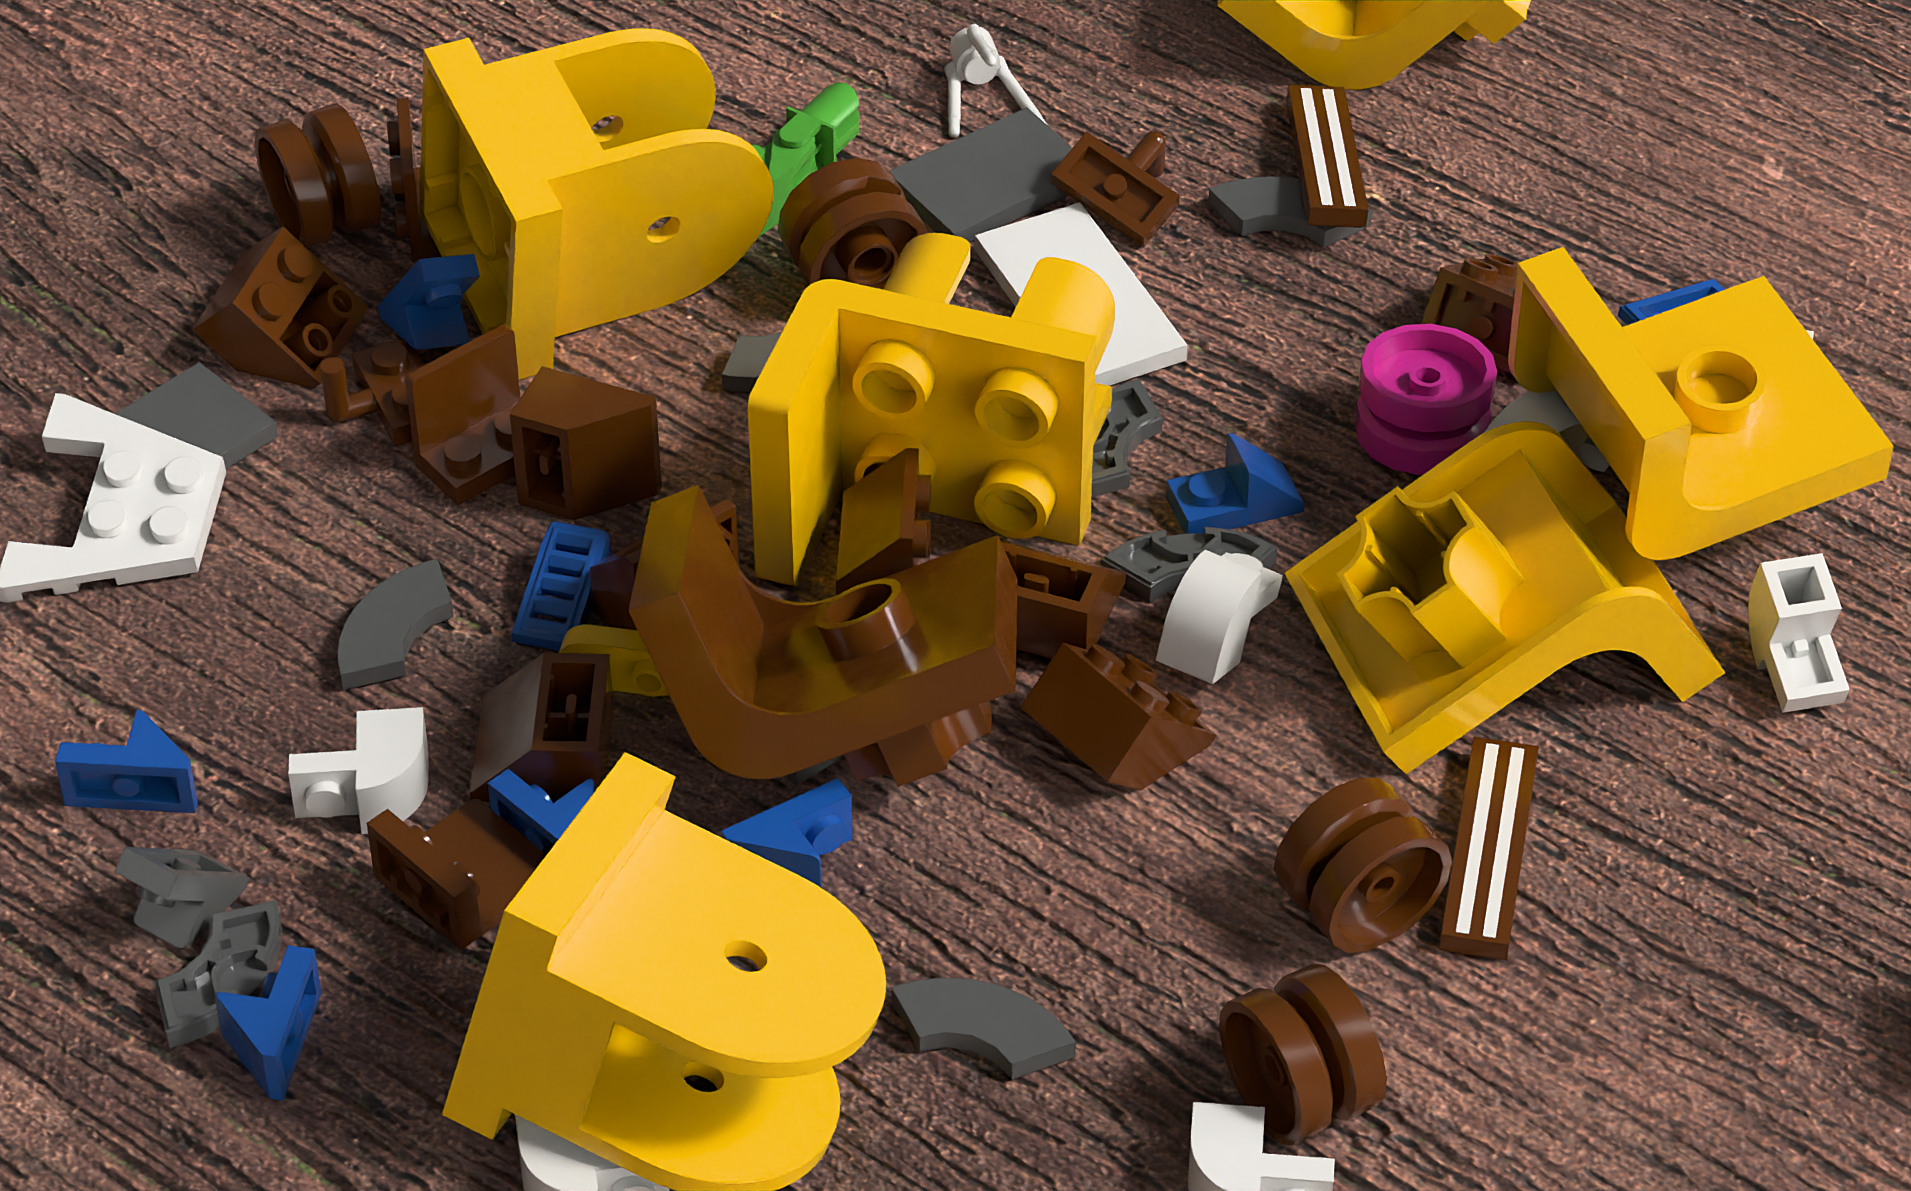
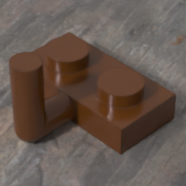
M1086 131L1051 173V183L1080 202L1083 206L1143 247L1147 245L1179 206L1180 195L1155 179V177L1161 176L1165 170L1166 142L1164 136L1157 131L1148 132L1126 158Z
M401 338L352 353L354 372L364 389L352 394L348 393L344 361L337 357H330L321 362L320 371L325 407L330 420L343 422L376 412L394 447L412 442L405 378L409 373L424 365L415 348L411 347Z

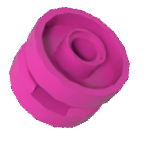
M1436 324L1403 325L1382 332L1367 344L1361 359L1359 376L1361 395L1357 402L1355 420L1359 444L1372 459L1393 470L1416 475H1423L1467 443L1483 434L1491 424L1492 412L1490 405L1495 394L1497 377L1493 354L1478 339L1458 329Z

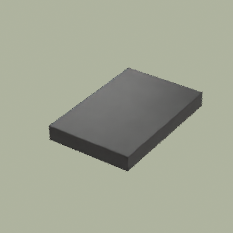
M1027 107L889 171L903 190L906 201L914 207L920 218L936 233L959 236L970 242L975 240V235L1000 228L1068 196V194L1051 183V173L1073 147Z

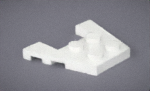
M55 393L42 434L46 452L101 458L73 547L8 541L0 566V602L23 600V592L53 588L55 595L77 592L81 583L115 578L117 585L198 572L226 476L223 457L66 394Z

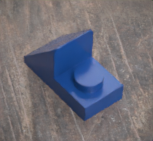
M467 254L419 259L378 305L380 318L411 347L417 350L461 346L468 343L469 335L459 302L463 299V294L480 277L475 255Z
M1233 433L1227 434L1225 467L1167 480L1166 499L1184 534L1204 533V527L1230 530L1304 512V501L1283 463Z
M136 710L127 746L106 745L102 743H60L55 764L64 806L196 813L198 801L190 759L142 710Z
M507 769L488 782L490 808L547 855L595 792L594 780L592 778L587 779L555 803H552L550 797L542 788L534 784L529 786Z
M837 778L722 830L721 838L771 861L822 888L821 860L819 855L828 854L837 849L841 844L853 839L852 795Z
M288 945L279 971L269 972L266 978L262 998L225 992H216L214 996L220 1029L225 1041L270 1099L283 1101L322 994L315 949Z

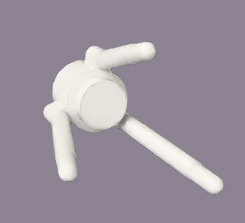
M971 24L968 28L957 32L949 45L953 61L944 67L948 79L949 136L957 138L960 134L961 81L963 80L973 84H984L992 80L994 76H998L1021 109L1028 107L1046 123L1008 69L1004 57L999 56L989 32L977 24Z

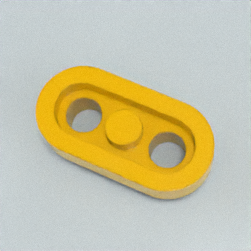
M579 625L566 632L559 653L610 654L612 690L652 697L669 695L638 630L597 625Z

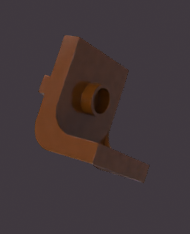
M699 485L651 502L628 612L692 742L708 761L723 771L749 779H773L792 774L844 754L857 782L873 776L889 775L893 776L899 787L946 770L950 758L961 747L978 737L991 733L992 708L988 701L1012 693L1016 688L1018 579L998 535L882 579L862 583L834 597L816 602L800 603L781 600L766 594L745 577L738 567Z

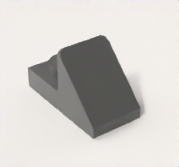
M124 847L114 871L138 884L135 893L141 897V901L134 915V923L173 946L184 949L192 945L210 926V915L224 912L246 890L250 877L199 850Z

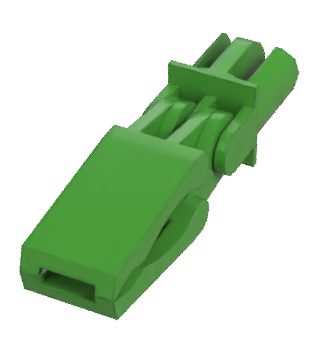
M836 82L825 87L801 111L788 106L786 108V125L775 133L772 142L763 148L752 144L767 166L774 187L772 209L759 237L779 223L780 210L791 191L809 174L832 162H836V155L860 133L859 111L857 110L859 100L855 90L847 83Z

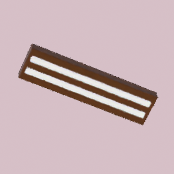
M1288 85L1286 105L1308 225L1366 227L1369 209L1345 88Z
M1473 737L1439 950L1507 961L1539 746Z

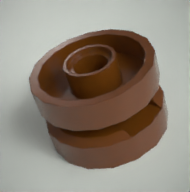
M334 103L308 112L304 115L302 130L289 119H285L260 127L255 131L254 145L257 165L271 209L280 228L284 226L306 248L330 240L334 224L349 235L380 223L382 210L374 169L364 141L354 121L341 105Z
M860 158L832 162L809 174L789 194L780 210L778 233L782 243L795 265L801 269L808 286L820 280L836 279L883 289L905 245L913 238L928 233L925 224L914 207L906 201L903 190L892 173L877 161Z
M1371 777L1357 778L1336 786L1311 803L1289 827L1277 849L1273 869L1279 885L1298 906L1311 913L1314 924L1335 947L1346 953L1368 952L1400 936L1413 927L1434 905L1445 887L1452 859L1448 846L1428 824L1413 815L1411 806L1401 795L1382 779Z
M1310 964L1283 976L1275 985L1274 991L1256 988L1228 1001L1220 1011V1039L1224 1058L1234 1085L1246 1106L1265 1107L1264 1131L1279 1144L1293 1146L1323 1132L1331 1123V1117L1347 1121L1377 1107L1385 1098L1387 1076L1383 1053L1373 1025L1358 997L1343 978L1326 965Z

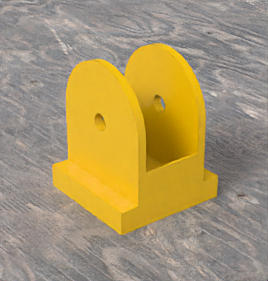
M656 29L618 30L485 65L470 38L423 49L419 214L442 257L475 255L480 277L463 294V298L482 334L502 324H506L514 331L519 380L536 375L541 366L553 369L555 337L672 304L711 284L747 253L761 234L769 218L774 197V187L770 172L757 150L750 143L728 132L707 129L716 101L714 78L699 51L690 42L678 35ZM608 116H615L605 127L592 130V127L599 120ZM671 217L663 226L648 230L657 220Z
M625 752L504 910L442 1115L493 1140L509 1116L514 1113L642 1178L676 1191H775L794 1183L815 1167L831 1142L840 1114V1092L832 1066L841 1063L862 1047L877 1023L886 993V976L881 955L872 937L858 918L830 893L809 880L666 811L665 807L676 776ZM730 956L745 957L753 961L760 970L747 972L737 969L726 958ZM684 1077H704L711 1081L717 1090L714 1092L698 1091L689 1086Z

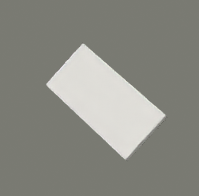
M1080 202L975 235L976 253L1015 307L1036 263L1046 257L1066 259L1084 265L1105 281L1114 297L1115 321L1111 338L1095 372V383L1113 385L1187 360L1188 345Z

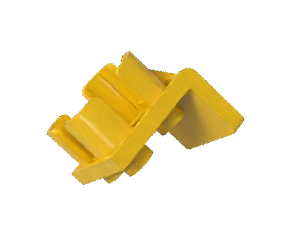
M927 233L913 238L905 245L883 289L836 279H825L810 284L803 291L748 400L756 578L796 587L842 493L906 448H919V474L931 475L930 512L985 524L992 531L1008 538L1028 539L1038 536L1080 546L1091 520L1093 447L1112 403V386L1095 383V372L1111 338L1115 321V301L1105 281L1084 265L1066 259L1046 257L1036 263L1011 317L951 305L949 303L970 262V243L959 236L944 233Z

